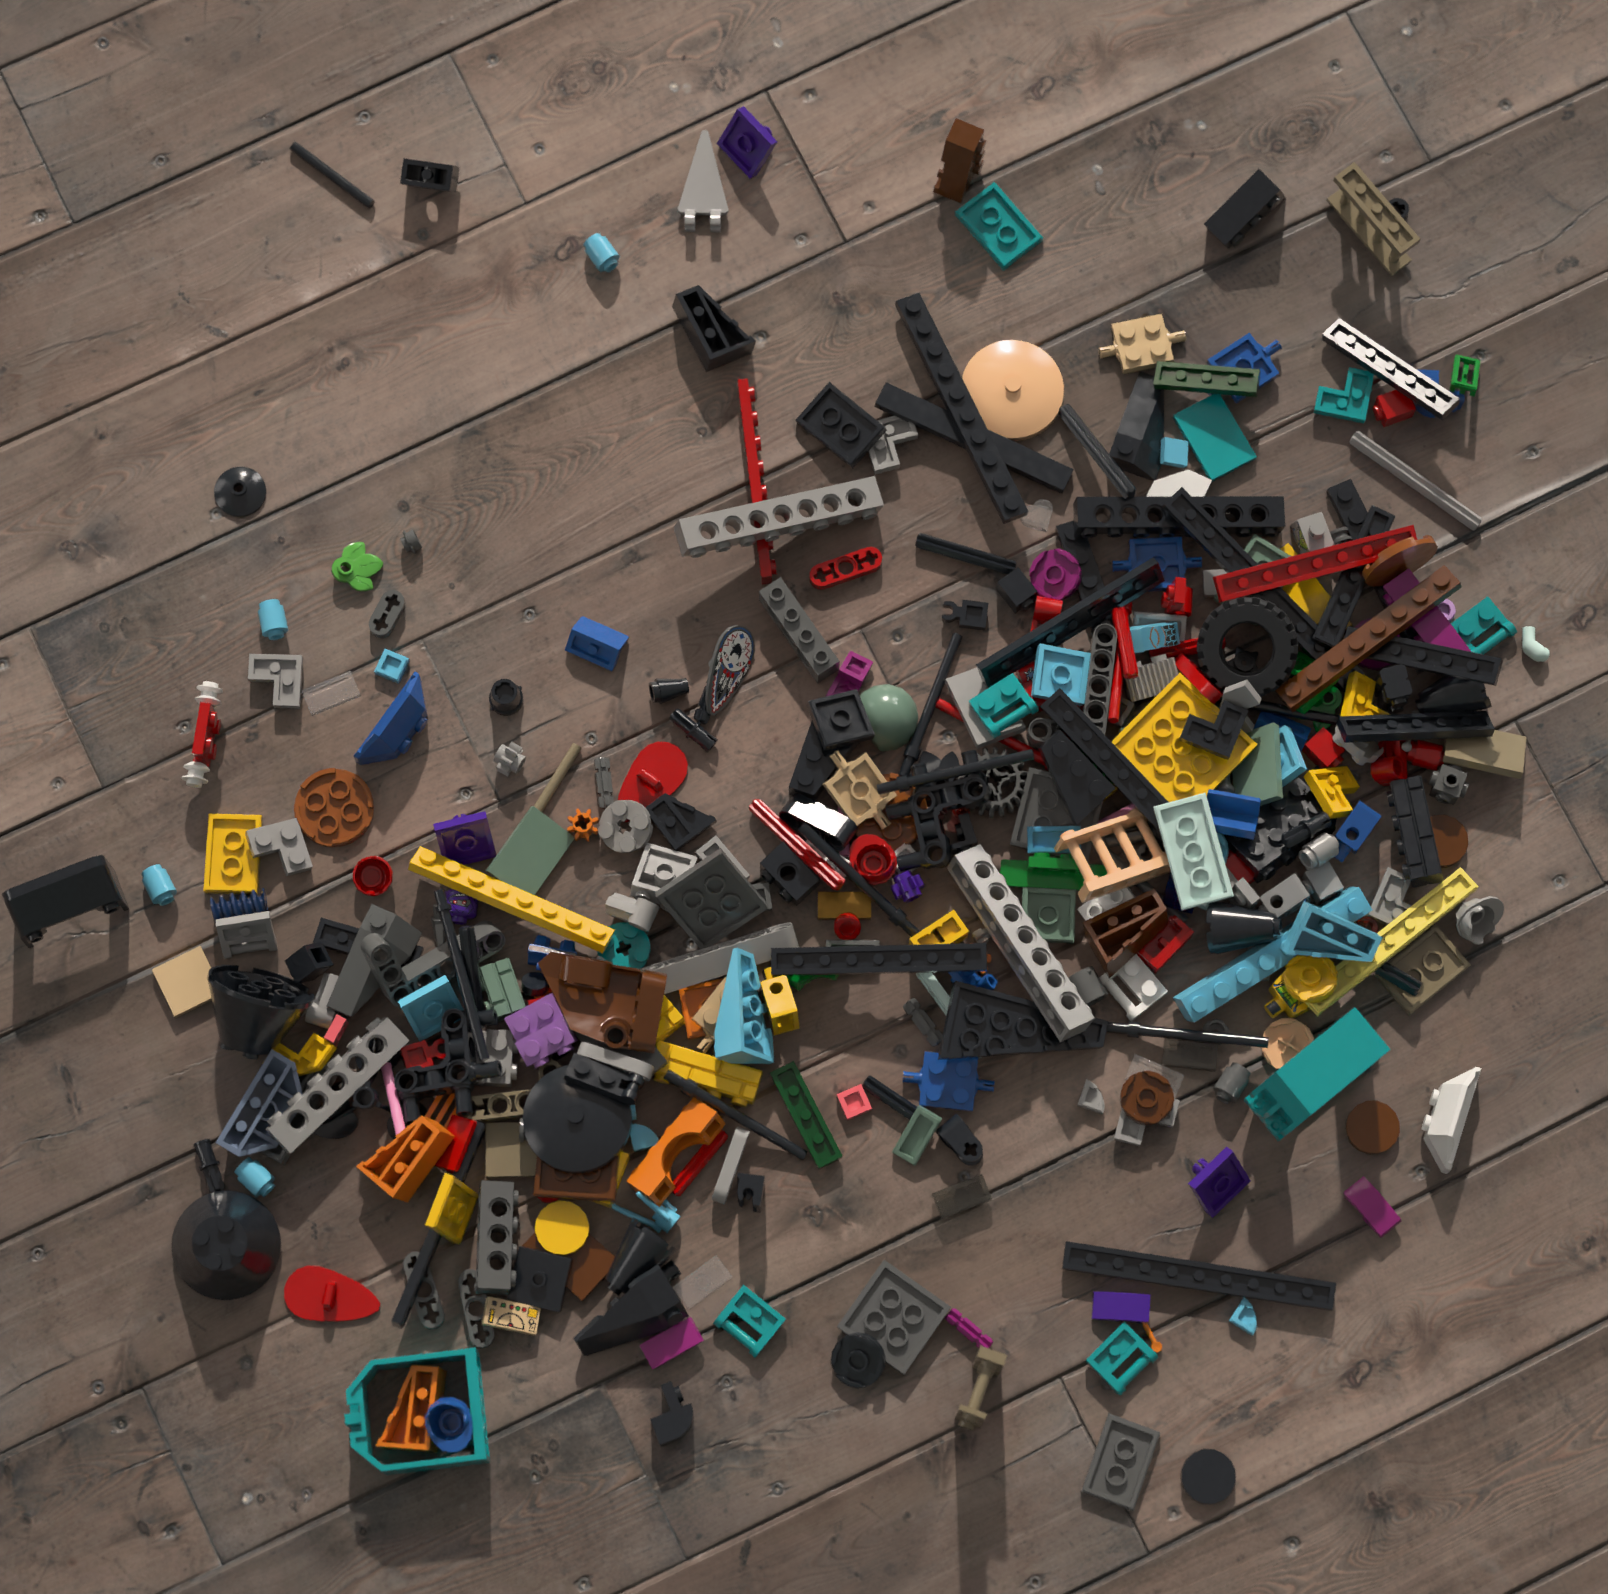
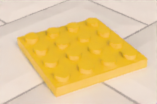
M1181 673L1111 741L1168 802L1206 793L1207 797L1208 790H1215L1258 745L1241 729L1230 758L1226 760L1179 741L1189 714L1215 723L1220 711L1215 704L1206 699Z

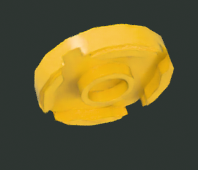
M1296 955L1287 963L1283 979L1287 992L1294 999L1303 1003H1316L1325 1000L1333 994L1337 986L1338 974L1334 963L1328 957Z
M557 1201L548 1204L540 1211L536 1219L535 1233L538 1242L546 1251L566 1256L576 1253L584 1246L589 1235L590 1225L586 1214L578 1205L570 1201Z

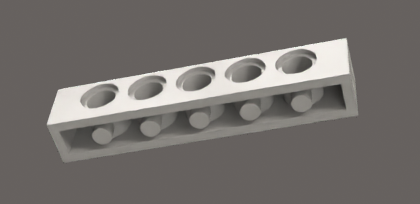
M378 1017L375 1018L366 1027L368 1032L362 1038L356 1036L346 1046L349 1050L342 1057L339 1054L336 1055L327 1064L329 1069L322 1076L319 1073L316 1074L307 1083L309 1088L302 1095L300 1092H297L287 1102L289 1107L283 1113L277 1111L267 1121L269 1126L265 1130L287 1153H292L409 1041L388 1017H383L381 1020ZM372 1038H377L381 1042V1049L378 1053H372L369 1050L368 1044ZM354 1056L358 1057L362 1062V1067L357 1072H353L349 1068V1061ZM334 1075L339 1076L342 1080V1086L337 1091L332 1090L329 1086V1080ZM313 1094H318L322 1098V1105L316 1110L312 1109L309 1105V1099ZM297 1112L302 1116L303 1122L300 1127L293 1128L289 1123V1118L293 1113Z

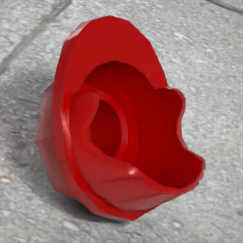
M865 834L855 839L849 849L851 866L871 885L886 883L894 875L897 866L896 854L891 846L882 838L872 834Z

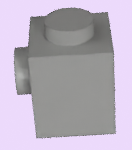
M1329 861L1319 868H1305L1307 871L1302 876V884L1308 893L1312 895L1317 905L1342 892L1344 887Z

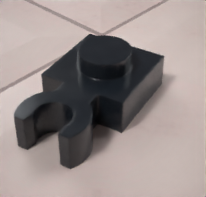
M962 600V607L952 601H944L943 608H949L953 613L951 615H942L941 621L951 623L955 620H960V628L985 631L989 603Z

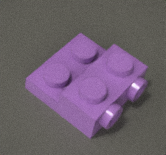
M553 993L504 1018L516 1040L515 1045L527 1067L534 1065L536 1069L550 1062L548 1056L556 1052L561 1056L574 1049L571 1044L578 1041L573 1030H570Z

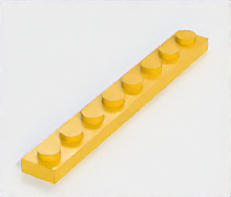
M421 846L409 863L408 870L600 953L605 951L613 937L615 930Z

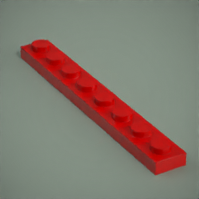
M747 378L738 379V394L751 501L755 503L768 499L766 485H761L760 476H764L763 460H758L757 451H761L760 435L755 436L754 427H758L757 411H752L751 403L755 402L754 387H749ZM754 520L755 528H761L760 524ZM757 540L762 585L771 584L772 575H777L775 559H770L769 550H774L773 541Z
M1414 525L1215 576L1213 580L1219 603L1373 563L1379 558L1378 554L1389 546L1409 537H1414L1417 540Z

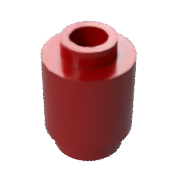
M1411 740L1412 749L1406 753L1407 761H1410L1411 765L1437 770L1438 766L1441 767L1444 764L1442 745L1423 740Z

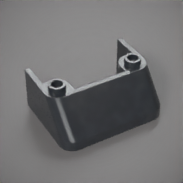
M104 855L90 857L12 887L2 893L5 905L18 934L28 948L33 947V943L44 938L43 935L47 932L46 928L92 910L104 911L105 914L119 910V906L124 911L129 910L117 874Z

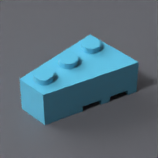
M1304 901L1283 945L1282 951L1288 955L1372 962L1383 937Z

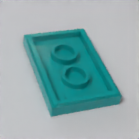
M995 182L955 211V216L1003 271L1043 241L1042 235Z
M1213 394L1173 415L1176 425L1185 440L1188 441L1189 447L1208 479L1212 480V482L1256 460L1255 452L1220 394Z

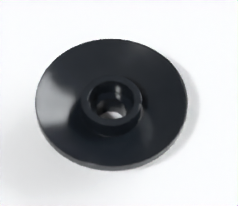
M234 467L225 471L218 478L214 487V497L219 508L226 514L234 517H245L255 513L264 503L266 485L263 478L255 470L248 467ZM242 485L244 488L241 492H235V487Z

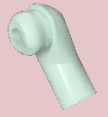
M1523 627V652L1537 662L1548 660L1550 656L1549 650L1535 641V627Z

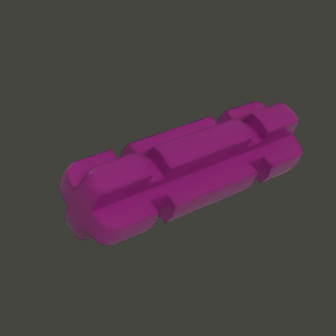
M956 1308L951 1309L946 1315V1321L952 1326L955 1325L956 1329L972 1343L975 1342L978 1348L983 1346L989 1349L993 1344V1340L988 1335H983L982 1330L966 1317L963 1318L962 1313Z

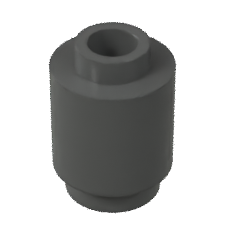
M1232 1063L1230 1067H1226L1213 1088L1216 1092L1215 1097L1225 1104L1230 1102L1236 1103L1248 1085L1251 1073L1242 1065Z

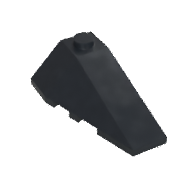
M1140 371L1109 454L1122 471L1155 481L1162 465L1160 464L1161 439L1164 438V390L1154 389L1155 376Z
M659 1265L634 1279L628 1285L630 1290L621 1299L615 1297L610 1302L612 1307L603 1316H596L573 1338L583 1356L666 1331L689 1316Z

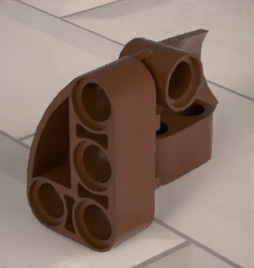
M556 952L548 953L538 962L570 1030L606 1043L611 1048H623L654 1054L667 981L666 973L613 965L612 962ZM613 1028H618L623 1032L624 1036L618 1042H614L608 1037V1032Z

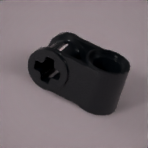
M954 1114L935 1131L944 1144L965 1165L974 1166L982 1160V1144L958 1114ZM966 1147L970 1149L976 1147V1156L973 1157L971 1154L966 1156Z

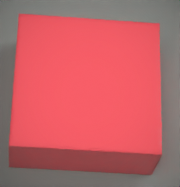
M337 1014L324 1039L337 1047L349 1025L347 1019Z
M861 1084L836 1095L847 1121L872 1110Z

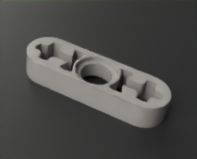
M581 1042L577 1051L579 1055L626 1073L639 1074L645 1081H650L654 1071V1067L646 1062L590 1043Z
M737 1126L713 1192V1201L721 1204L726 1203L748 1141L750 1130Z

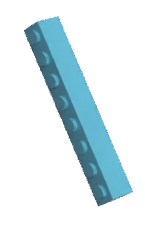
M1352 886L1318 906L1350 922H1355L1372 911L1360 887ZM1294 922L1284 927L1282 934L1278 935L1275 941L1252 947L1174 996L1173 999L1185 1020L1196 1022L1287 965L1296 955H1288L1282 951V948Z

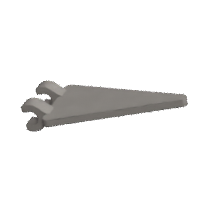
M707 130L701 132L678 206V213L685 215V232H695V215H710V232H721V215L728 214V206Z

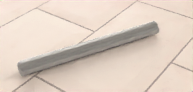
M1360 431L1355 432L1351 437L1350 444L1471 530L1478 528L1482 522L1480 516Z

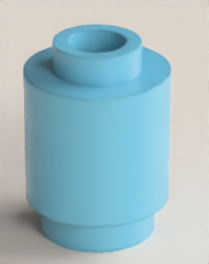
M596 233L584 242L585 253L600 272H610L618 266L620 255L605 236Z
M278 599L261 602L259 604L260 609L257 612L262 635L268 637L269 640L283 638L284 634L288 632L283 605H280Z
M156 864L142 872V883L153 904L164 906L174 900L177 890L166 869L162 868L160 864Z
M250 1157L245 1159L234 1172L238 1176L237 1180L255 1197L260 1195L265 1197L275 1187L273 1184L275 1177L257 1160L253 1161Z

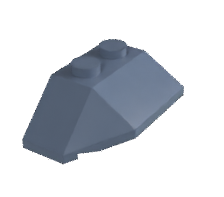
M271 1049L217 1139L216 1144L238 1157L277 1147L278 1142L265 1129L269 1126L267 1122L269 1118L277 1111L283 1113L289 1107L287 1102L297 1092H300L302 1095L295 1062ZM293 1113V1114L290 1116V1118H289V1123L292 1122V1120H293V1118L295 1117L296 1113Z

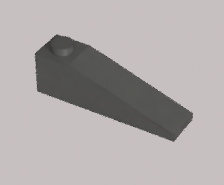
M371 904L360 926L327 1003L328 1008L348 1017H352L379 988L361 950V942L364 937L371 933L381 935L391 946L400 965H402L411 958L422 936L419 930L398 915Z

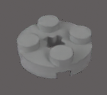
M1336 725V733L1333 735L1334 742L1340 747H1344L1357 764L1373 763L1383 754V747L1380 749L1378 746L1380 741L1344 743Z
M617 800L610 804L602 813L598 833L610 849L620 853H629L643 848L648 843L653 832V825H651L649 811L642 804L632 800ZM629 819V826L632 829L630 832L625 831L622 833L620 824L622 821L625 822Z

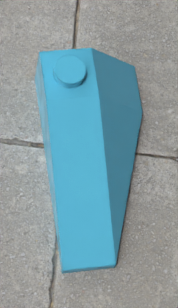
M735 948L732 951L714 1031L715 1058L731 1064L774 1063L773 1036L771 1028L766 1029L763 1013H766L767 1010L765 1003L761 1004L757 991L761 985L754 955L739 948Z

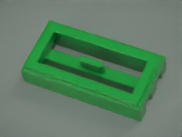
M1455 355L1449 391L1454 392L1455 388L1460 389V394L1470 391L1469 396L1475 397L1481 360ZM1463 362L1461 382L1457 381L1459 364ZM1469 364L1474 365L1471 384L1467 383Z

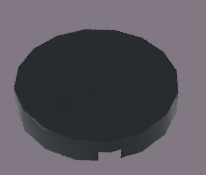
M859 1332L847 1334L837 1342L832 1351V1369L834 1368L837 1378L849 1387L863 1388L876 1382L885 1370L886 1357L884 1349L875 1338L868 1334Z
M1202 1449L1194 1452L1185 1460L1181 1469V1484L1185 1492L1192 1500L1201 1504H1215L1223 1501L1232 1493L1236 1483V1471L1232 1461L1224 1453L1215 1449Z

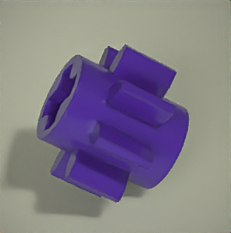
M908 870L893 878L895 884L891 886V891L896 900L902 898L904 903H908L922 896L920 889L924 888L925 884L919 873L913 876L911 870Z

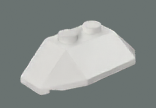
M1475 1067L1443 1083L1438 1090L1434 1089L1429 1101V1104L1433 1105L1431 1115L1426 1114L1421 1130L1425 1131L1423 1139L1442 1173L1447 1174L1451 1171L1482 1068Z

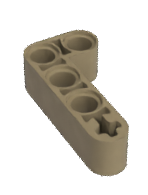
M550 1060V1062L540 1066L539 1080L544 1077L548 1069H557L561 1065L554 1060ZM532 1089L471 1096L472 1105H476L477 1109H486L484 1103H488L487 1107L490 1115H486L485 1110L476 1111V1116L463 1117L484 1124L523 1118V1109H521L520 1103L528 1097ZM499 1101H504L508 1104L507 1110L501 1114L494 1112V1105Z

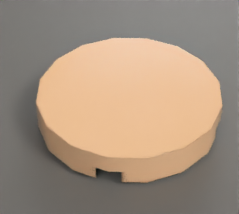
M1281 1018L1272 1022L1264 1031L1262 1037H1269L1268 1048L1261 1047V1052L1265 1060L1273 1068L1279 1070L1312 1043L1314 1037L1311 1030L1305 1024L1293 1018Z

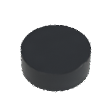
M530 972L522 977L521 989L529 996H542L548 991V982L542 973Z

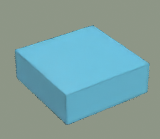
M1168 437L1161 439L1160 464L1185 468L1188 465V441Z
M384 649L374 673L399 684L410 660L405 656Z

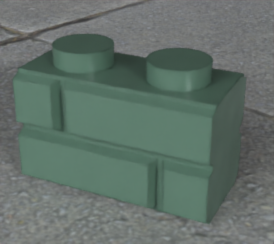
M509 958L479 968L482 992L486 991L489 998L488 1001L484 1002L486 1009L496 1010L498 1022L505 1020L504 1018L526 1007Z

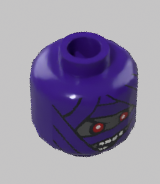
M452 888L445 892L447 902L452 907L450 913L453 924L466 925L467 920L476 918L479 900Z

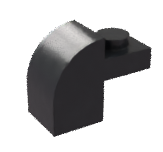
M671 1381L661 1385L670 1411L650 1419L660 1447L684 1437L693 1423L694 1412L692 1404L680 1406V1402H683L684 1398L679 1385L673 1387Z

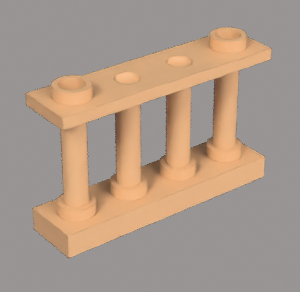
M1137 808L1132 809L1126 815L1076 832L1068 830L1060 835V839L1054 849L1056 853L1069 849L1085 880L1083 882L1084 885L1078 892L1082 903L1171 872L1166 852H1162L1147 823L1148 820ZM1137 825L1153 856L1151 860L1144 862L1139 859L1124 829ZM1115 834L1130 863L1128 868L1122 870L1120 867L1117 868L1102 839L1103 836ZM1092 841L1108 872L1105 876L1099 878L1097 875L1094 876L1079 847L1080 844Z

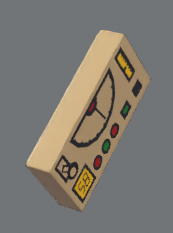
M488 1296L485 1302L481 1325L535 1336L541 1308Z

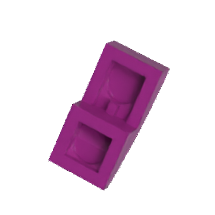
M849 651L826 696L855 689L859 692L873 665V661Z
M1364 1176L1343 1192L1344 1197L1362 1215L1363 1220L1380 1238L1402 1222L1389 1203Z
M689 1317L639 1346L653 1370L676 1356L687 1352L704 1340L694 1321Z

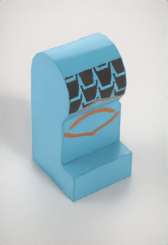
M1177 622L1130 627L1135 653L1180 644Z

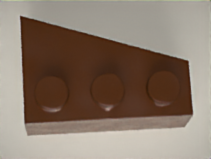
M957 118L955 119L945 141L941 157L944 167L943 170H938L937 177L939 178L934 186V193L958 203L962 202L974 174L979 175L984 164V148L987 140L983 139L984 129Z
M1154 888L1083 922L1085 938L1108 978H1111L1168 925L1167 908Z

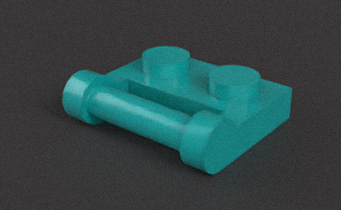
M1488 596L1451 623L1471 652L1483 655L1505 638H1511L1517 633L1513 623L1506 619ZM1495 624L1501 628L1479 646L1474 647L1471 642Z
M1013 673L969 700V705L994 739L1001 735V731L1028 714L1033 715L1039 711L1034 700L1028 695ZM1022 701L1024 704L996 723L992 721V719Z
M743 1285L718 1315L713 1324L719 1329L722 1327L749 1349V1354L756 1358L783 1325L786 1318ZM735 1313L762 1335L761 1338L756 1342L729 1320V1316Z
M1124 1321L1085 1361L1105 1380L1115 1393L1121 1396L1126 1391L1125 1387L1150 1362L1154 1363L1159 1357ZM1138 1348L1142 1355L1116 1379L1112 1373Z

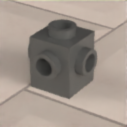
M1442 764L1438 771L1434 770L1428 783V785L1432 786L1429 796L1434 797L1441 803L1454 805L1459 797L1464 798L1469 786V783L1465 782L1467 773L1462 772V768L1453 764H1447L1446 766Z

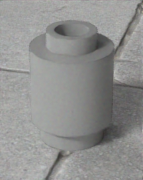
M1323 832L1302 846V850L1299 852L1300 861L1308 869L1319 868L1338 855L1339 843L1333 835Z

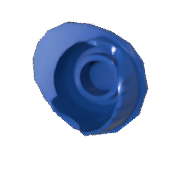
M454 1397L438 1399L429 1407L425 1416V1427L433 1442L441 1450L451 1453L461 1451L467 1447L473 1433L472 1416L467 1405Z

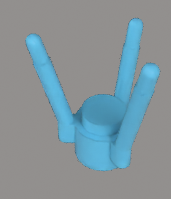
M637 1192L636 1195L655 1211V1214L652 1216L655 1222L616 1204L611 1206L613 1210L632 1219L636 1218L639 1222L652 1227L658 1233L661 1230L668 1233L680 1218V1215L676 1213L678 1209L671 1205L667 1199L662 1203L663 1205L658 1207L641 1192Z

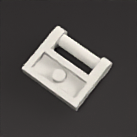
M1137 954L1111 978H1108L1106 973L1099 977L1105 988L1127 1012L1126 1016L1130 1021L1135 1020L1168 992ZM1118 975L1139 1000L1140 1004L1135 1007L1113 981L1114 977Z

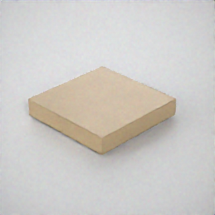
M201 946L152 969L175 1018L212 1000L207 979L211 966Z

